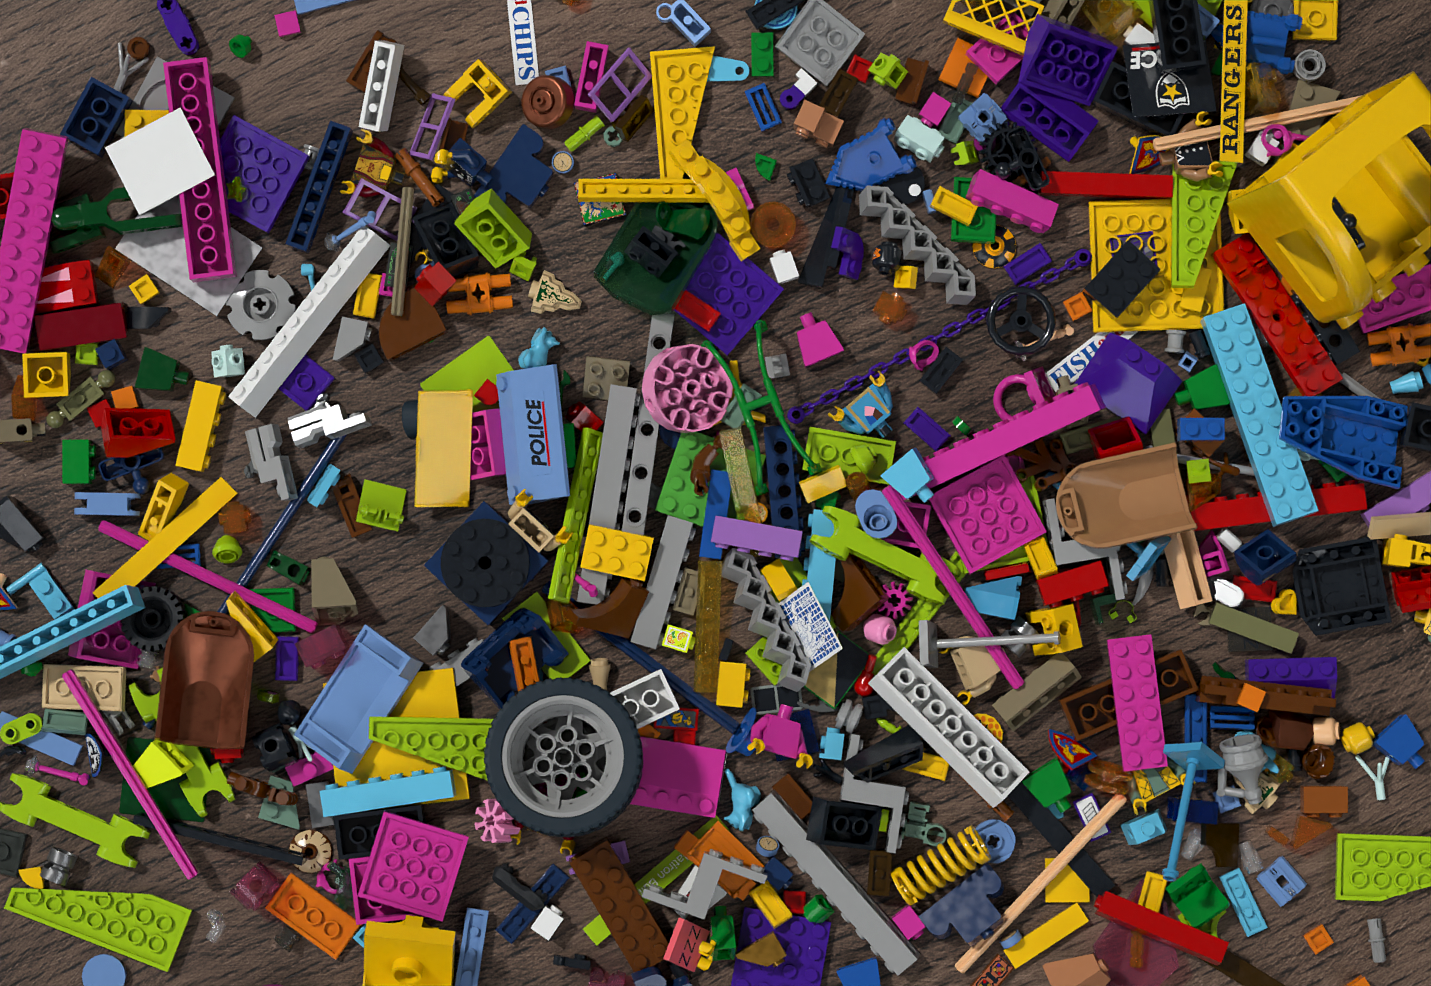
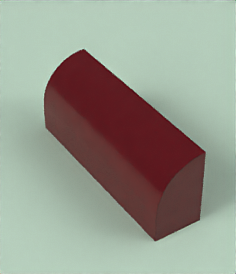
M124 302L34 316L40 351L127 338L128 334Z

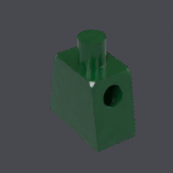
M144 347L135 388L173 391L175 383L188 384L190 373L178 370L180 361Z

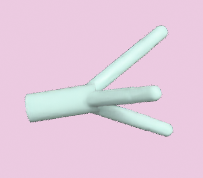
M296 725L290 727L288 731L298 745L299 759L304 757V752L308 761L311 762L313 759L306 746H309L294 735L298 729Z
M1356 755L1357 761L1375 782L1377 800L1386 799L1383 779L1390 759L1385 757L1383 766L1381 763L1377 764L1376 777L1361 757Z

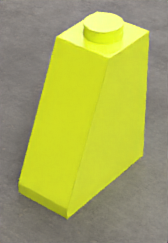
M154 740L133 767L146 788L183 775L192 769L194 765L174 744Z

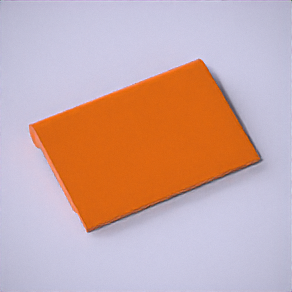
M719 821L687 852L698 865L701 863L704 851L709 852L710 849L722 852V857L729 860L733 856L744 860L743 865L751 867L752 864L764 867ZM722 869L718 884L735 899L751 879Z

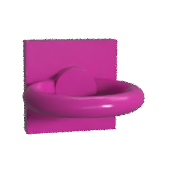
M1042 366L1028 371L1024 375L1014 374L1004 378L996 387L993 396V404L998 416L1002 420L1008 419L1011 422L1014 420L1013 416L1009 415L1002 405L1003 392L1011 384L1023 383L1027 385V393L1035 405L1047 400L1049 404L1054 402L1053 397H1055V394Z

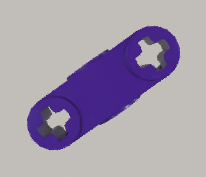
M157 0L158 10L178 48L185 55L191 56L197 53L199 42L179 3L176 0ZM168 1L171 3L170 10H167L165 8V3ZM186 40H189L191 42V47L189 49L185 46Z

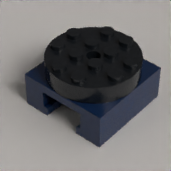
M483 501L466 521L449 536L447 541L424 566L481 620L490 626L518 593L550 561L518 534L488 503ZM489 557L491 559V566L484 570L480 567V558Z

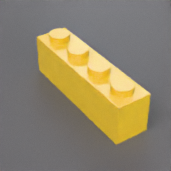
M196 380L175 466L204 472L205 468H209L211 456L208 455L209 449L214 447L216 435L213 434L215 426H219L221 420V413L218 412L220 404L224 405L226 399V392H223L224 387Z

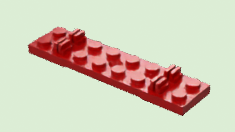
M1249 233L1244 234L1211 254L1242 303H1245L1251 317L1302 396H1317L1343 380L1328 353L1311 330ZM1273 314H1278L1280 320H1274Z

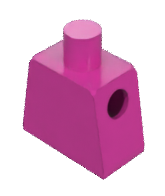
M812 312L800 317L804 329L796 334L805 368L844 351L825 320L816 324Z

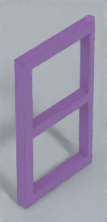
M627 48L588 93V96L610 122H614L652 78V75L632 52L631 48ZM627 56L632 59L645 75L631 93L614 74V71ZM609 77L627 97L613 114L595 95Z
M432 93L409 152L411 156L432 161L456 99ZM435 100L448 102L439 126L427 123ZM424 128L437 131L428 154L416 152Z
M361 178L343 213L357 221L361 219V217L353 214L350 210L364 185L374 189L385 196L376 211L374 222L369 223L367 226L398 241V234L395 236L376 226V223L390 198L400 204L401 199ZM413 206L412 209V217L414 216L417 210V207Z

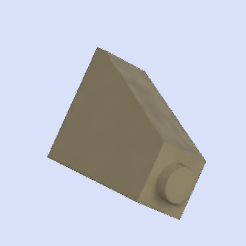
M319 557L318 559L311 560L312 610L318 623L317 626L337 625L344 622V617L357 615L358 607L356 600L334 559Z

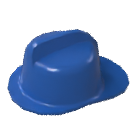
M754 707L747 712L740 726L728 741L726 746L727 753L736 751L745 756H750L756 748L751 751L747 749V746L751 743V727L755 724L756 709Z

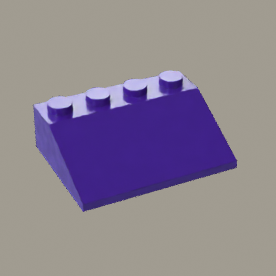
M1037 14L1028 32L1019 82L1090 106L1118 47L1105 37Z

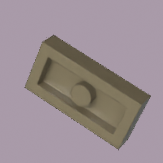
M684 568L672 610L694 615L705 573Z

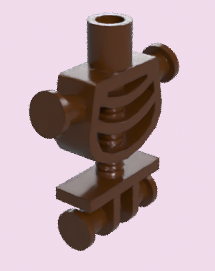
M230 772L227 784L234 786L239 791L261 798H268V801L276 802L280 805L290 806L298 802V795L296 793L289 792L284 788L272 787L270 783L260 779L243 776L235 772Z

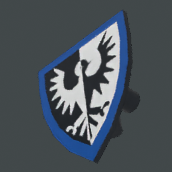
M88 733L85 735L91 773L92 777H97L102 771L103 758L111 755L106 748H101L99 741L93 734Z

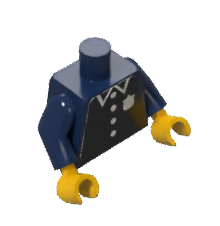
M461 138L458 139L449 151L441 149L435 154L434 162L444 164V167L433 168L431 173L433 183H442L443 176H448V178L457 177L469 186H473L478 181L487 187L494 178L485 171L486 159Z

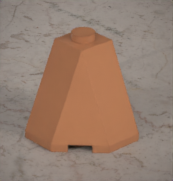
M1094 954L1054 961L1043 965L1051 986H1106L1111 980L1107 972L1109 970L1107 963L1104 959H1098Z

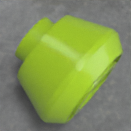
M865 444L851 447L850 454L859 470L863 473H868L876 463L874 459L878 457L872 446L867 447Z
M224 535L216 541L212 555L221 563H233L242 556V549L237 539L230 535Z

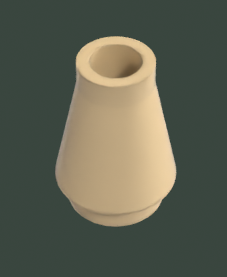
M607 658L591 659L589 669L593 684L607 690L611 664L608 663Z

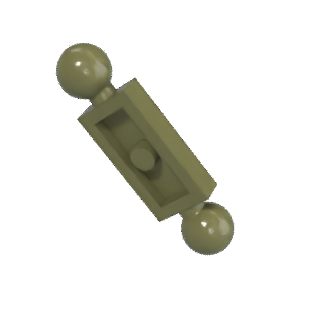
M103 370L99 373L96 382L92 377H89L69 393V396L64 397L57 403L61 410L50 412L46 418L47 424L51 428H59L64 423L65 417L69 421H73L105 395L101 388L110 387L114 384V373L110 370Z

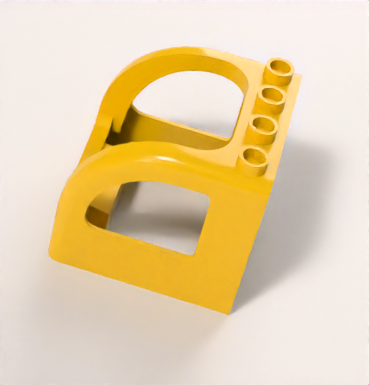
M1414 71L1356 98L1227 203L1315 319L1322 323L1336 320L1343 330L1364 315L1362 309L1371 302V299L1378 303L1396 290L1397 287L1391 279L1404 270L1409 277L1422 269L1430 261L1424 252L1431 247V166L1407 134L1414 129L1423 127L1431 138V93ZM1334 196L1346 213L1354 214L1357 219L1355 228L1366 245L1360 251L1343 223L1333 211L1332 204L1334 205L1332 200Z

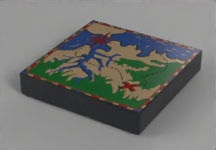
M612 173L591 179H617V175ZM574 182L578 200V182ZM578 202L584 226L626 216L623 202Z

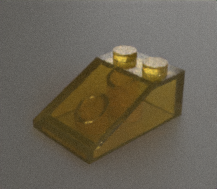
M1085 0L1081 6V10L1099 34L1111 42L1144 13L1135 0Z
M1253 62L1246 68L1245 91L1250 115L1277 110L1279 104H1281L1280 92L1276 91L1274 84L1277 82L1276 72L1274 69L1271 70L1270 64Z

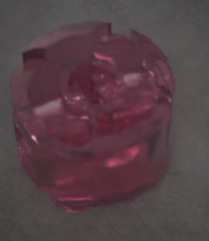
M261 861L256 865L258 869L254 866L236 884L237 891L232 888L229 892L248 911L250 909L256 911L264 901L262 898L266 893L271 895L280 885L278 883L279 878ZM257 882L261 884L262 890L260 892H253L250 889V885Z

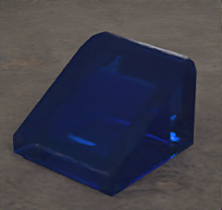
M1083 764L1074 770L1069 769L1066 775L1070 781L1085 791L1097 776V773L1086 764Z

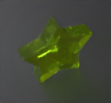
M236 176L232 183H226L229 190L227 199H235L237 202H242V194L247 188L242 185L240 177Z

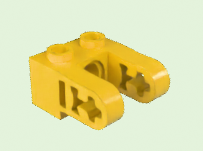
M477 59L443 95L456 99V102L474 84L483 92L485 99L465 119L471 128L479 125L512 93L509 87L481 59Z
M1394 534V538H1385L1383 541L1381 565L1400 568L1410 567V563L1425 566L1431 565V557H1421L1422 553L1425 552L1431 554V544L1407 540L1408 536Z
M1073 604L1025 612L1027 623L1041 622L1044 634H1054V631L1060 632V644L1055 645L1054 642L1033 644L1034 656L1063 653L1083 647Z

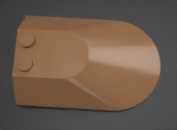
M1176 442L1086 462L1070 471L1062 481L1056 496L1057 516L1066 533L1082 545L1105 549L1196 530L1197 524L1190 514L1178 468Z

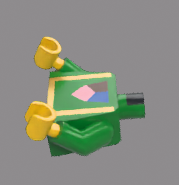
M716 906L713 908L714 917H710L711 942L709 944L702 941L699 946V953L709 957L707 959L701 956L697 964V968L703 971L709 969L712 961L732 960L735 958L736 942L733 916L727 915L726 906Z

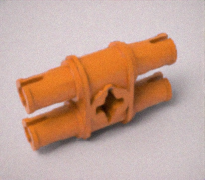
M486 272V274H466L464 278H455L457 281L448 292L465 291L468 297L464 300L446 301L448 314L466 312L470 315L484 312L491 314L494 310L513 308L512 295L497 297L490 295L492 288L511 286L510 274L490 275V273ZM478 285L480 290L485 292V295L481 296L480 303L477 297L473 296V293L477 292Z
M1408 323L1405 326L1392 328L1388 326L1386 330L1367 333L1369 346L1385 343L1391 345L1390 351L1370 354L1372 367L1386 364L1397 366V364L1410 362L1415 364L1419 362V359L1431 358V345L1418 347L1414 345L1415 339L1431 337V323L1416 326ZM1400 338H1402V341H1404V344L1406 345L1405 351H1403V348H1401V345H1399Z

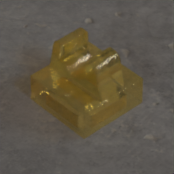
M1276 754L1273 762L1278 766L1279 773L1271 772L1267 768L1263 771L1279 784L1284 780L1289 783L1294 777L1291 771L1295 767Z

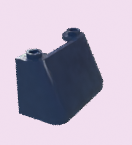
M526 608L519 609L467 655L461 663V667L500 710L509 698L516 695L514 692L518 690L509 647L510 640L531 636L537 670L545 664L548 666H558L569 654L541 616Z

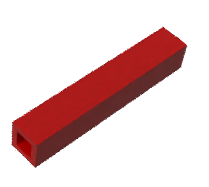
M1042 171L1040 173V177L1042 181L1046 180V176ZM1046 171L1050 182L1047 186L1039 189V195L1171 199L1173 197V175Z
M1105 891L1102 896L1098 895L1094 907L1097 908L1095 914L1214 965L1218 966L1222 963L1229 944L1227 941L1108 891Z

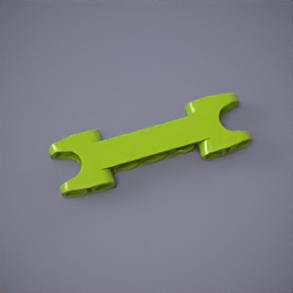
M824 506L822 513L832 521L834 532L831 537L812 534L810 539L812 545L824 553L846 561L849 553L909 581L906 588L908 593L935 604H945L947 597L936 588L935 578L937 574L923 553H921L919 558L879 538H873L865 531L860 530L861 523L858 516L836 507ZM941 557L952 575L957 576L958 567Z
M163 667L157 670L160 682L162 678ZM135 682L129 685L134 703L145 723L154 719L157 720L160 691L155 695H147ZM174 744L194 765L192 769L186 772L188 779L179 784L188 802L201 818L208 815L203 801L204 795L208 791L217 790L221 792L229 803L236 800L231 785L227 784L228 777L219 762L209 767L199 747Z
M17 773L11 774L10 780L22 789L23 796L22 800L16 805L0 802V811L31 827H34L38 818L99 844L100 846L96 853L99 857L116 864L136 868L138 861L126 852L125 841L130 836L148 839L151 834L149 830L141 825L134 824L132 820L118 814H113L109 823L49 797L48 793L51 785L33 777Z

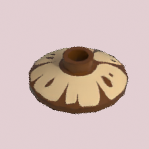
M311 829L301 831L292 839L289 849L306 853L307 848H312L314 851L312 856H307V861L302 866L293 864L298 870L305 873L319 872L326 863L330 862L332 856L331 842L320 831Z

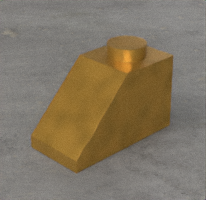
M774 931L735 953L737 959L767 967L773 965V967L780 965L785 961L784 957L787 956Z

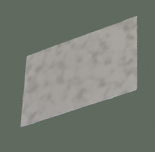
M179 194L141 215L138 214L135 219L182 214ZM183 227L125 234L115 249L217 316L262 247L231 227L237 277L194 283L189 279Z

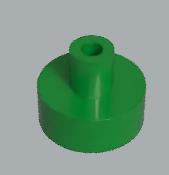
M238 34L229 41L230 50L237 57L243 58L251 52L252 40L249 36L244 37Z

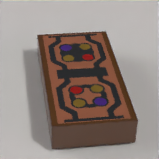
M997 953L969 986H1000L1014 967Z

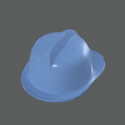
M872 489L861 493L856 500L855 508L864 531L873 538L883 539L888 537L895 531L897 526V518L893 508L881 491Z

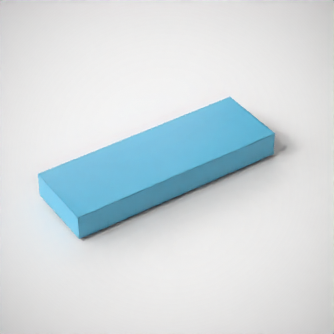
M1238 867L1219 876L1246 936L1249 937L1266 929L1267 925L1240 868Z

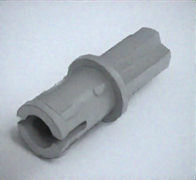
M1381 918L1368 919L1370 936L1368 942H1371L1373 961L1375 963L1386 961L1383 940H1386V938H1383Z

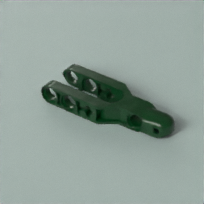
M125 187L115 188L99 202L57 208L51 218L55 228L63 231L105 226L120 235L183 227L182 214L113 221L107 214V207L111 203L132 201Z

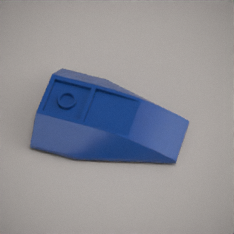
M1284 396L1279 439L1356 479L1399 489L1402 467L1395 466L1398 431L1406 427L1408 406L1370 396Z

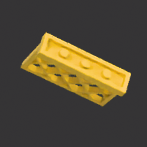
M952 0L943 23L1024 56L1027 38L1026 40L1017 38L1013 29L1025 25L1029 32L1028 23L1034 22L1036 16L1026 20L1022 9L1032 6L1037 8V14L1041 15L1044 5L1032 0H1015L1018 7L1006 12L1002 0H994L989 3H985V0H982L983 5L971 9L968 0H965L969 11L959 14L952 10L955 3L961 0ZM1019 1L1025 3V5L1020 6ZM999 2L1003 14L992 18L987 6ZM985 8L989 19L983 22L976 21L973 12ZM1019 10L1024 22L1012 26L1008 14ZM971 14L972 19L965 15ZM1005 16L1009 28L1000 31L996 29L993 21ZM1011 30L1012 35H1010V34H1008V33H1005V32H1008V31Z

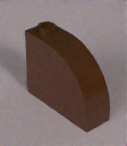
M417 283L406 288L407 292H405L402 316H393L391 314V302L381 318L379 338L383 352L389 362L448 333L435 305L432 307L414 288Z

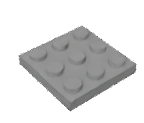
M808 0L775 45V48L822 85L828 86L838 69L841 68L865 33L825 1Z

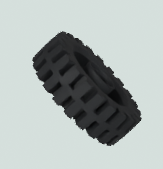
M144 587L139 589L145 608L120 620V623H122L121 629L125 633L126 639L133 646L149 652L165 651L171 632L176 625L188 616L185 610L186 606L178 595L166 588ZM156 613L158 621L155 625H152L150 617Z

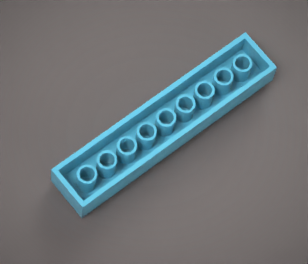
M1245 303L1203 317L1200 322L1215 364L1218 366L1230 401V407L1272 526L1275 527L1316 513L1318 508L1298 451L1292 445L1279 439L1282 406Z

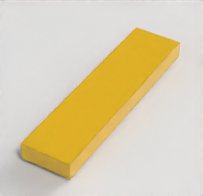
M1076 902L1022 937L1017 944L1003 951L1016 969L1089 920Z

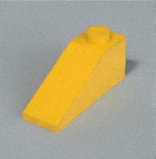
M173 473L158 480L138 535L150 541L171 522L184 499L189 485L187 481Z
M234 591L226 601L230 616L237 620L247 634H249L254 648L255 662L274 647L278 638L241 596Z

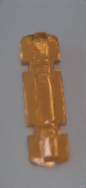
M1131 930L1133 937H1131L1130 955H1132V958H1130V966L1142 968L1143 959H1141V955L1144 953V938H1142L1141 933Z

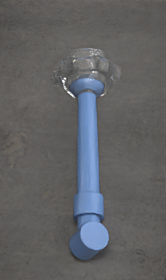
M369 211L366 217L364 216L359 219L357 223L338 236L328 232L324 238L326 248L330 251L338 252L341 246L340 240L361 227L373 223L376 213Z

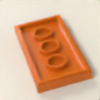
M292 872L265 907V909L335 960L362 925H356V919Z

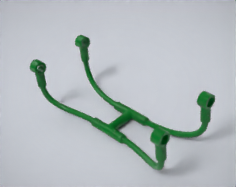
M758 320L753 326L756 331L759 364L764 378V386L768 394L747 403L742 388L739 387L732 371L717 352L714 344L711 341L705 340L700 345L701 347H706L715 356L734 387L735 397L753 440L757 469V486L754 487L757 496L768 493L769 490L766 483L763 484L759 441L754 427L755 422L750 411L767 404H772L775 415L779 418L790 441L809 464L807 469L810 476L822 472L820 463H814L804 451L783 416L784 411L765 365L762 332L767 331L768 326L766 321Z

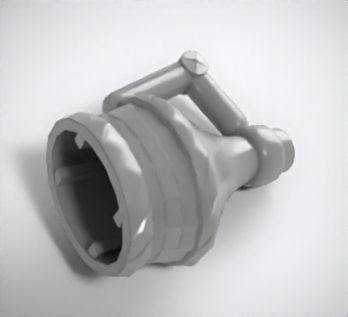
M1239 735L1228 738L1220 743L1219 748L1223 752L1225 764L1224 769H1218V789L1216 792L1218 796L1245 797L1251 805L1262 801V791L1258 786V779L1269 757L1261 746L1262 739L1259 735ZM1227 771L1242 783L1244 789L1226 787Z

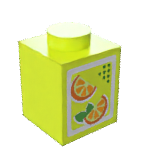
M668 624L662 646L687 653L688 649L693 650L696 637L692 636V631Z

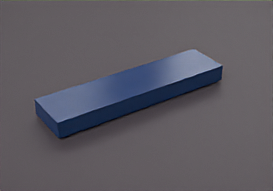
M711 469L699 557L721 559L722 548L715 547L716 542H711L715 516L727 517L733 472Z
M1196 694L1185 695L1184 743L1203 742L1207 746V703L1196 702ZM1196 770L1195 782H1207V770Z

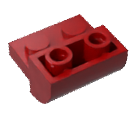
M1431 566L1391 572L1395 601L1397 606H1400L1402 613L1431 608Z

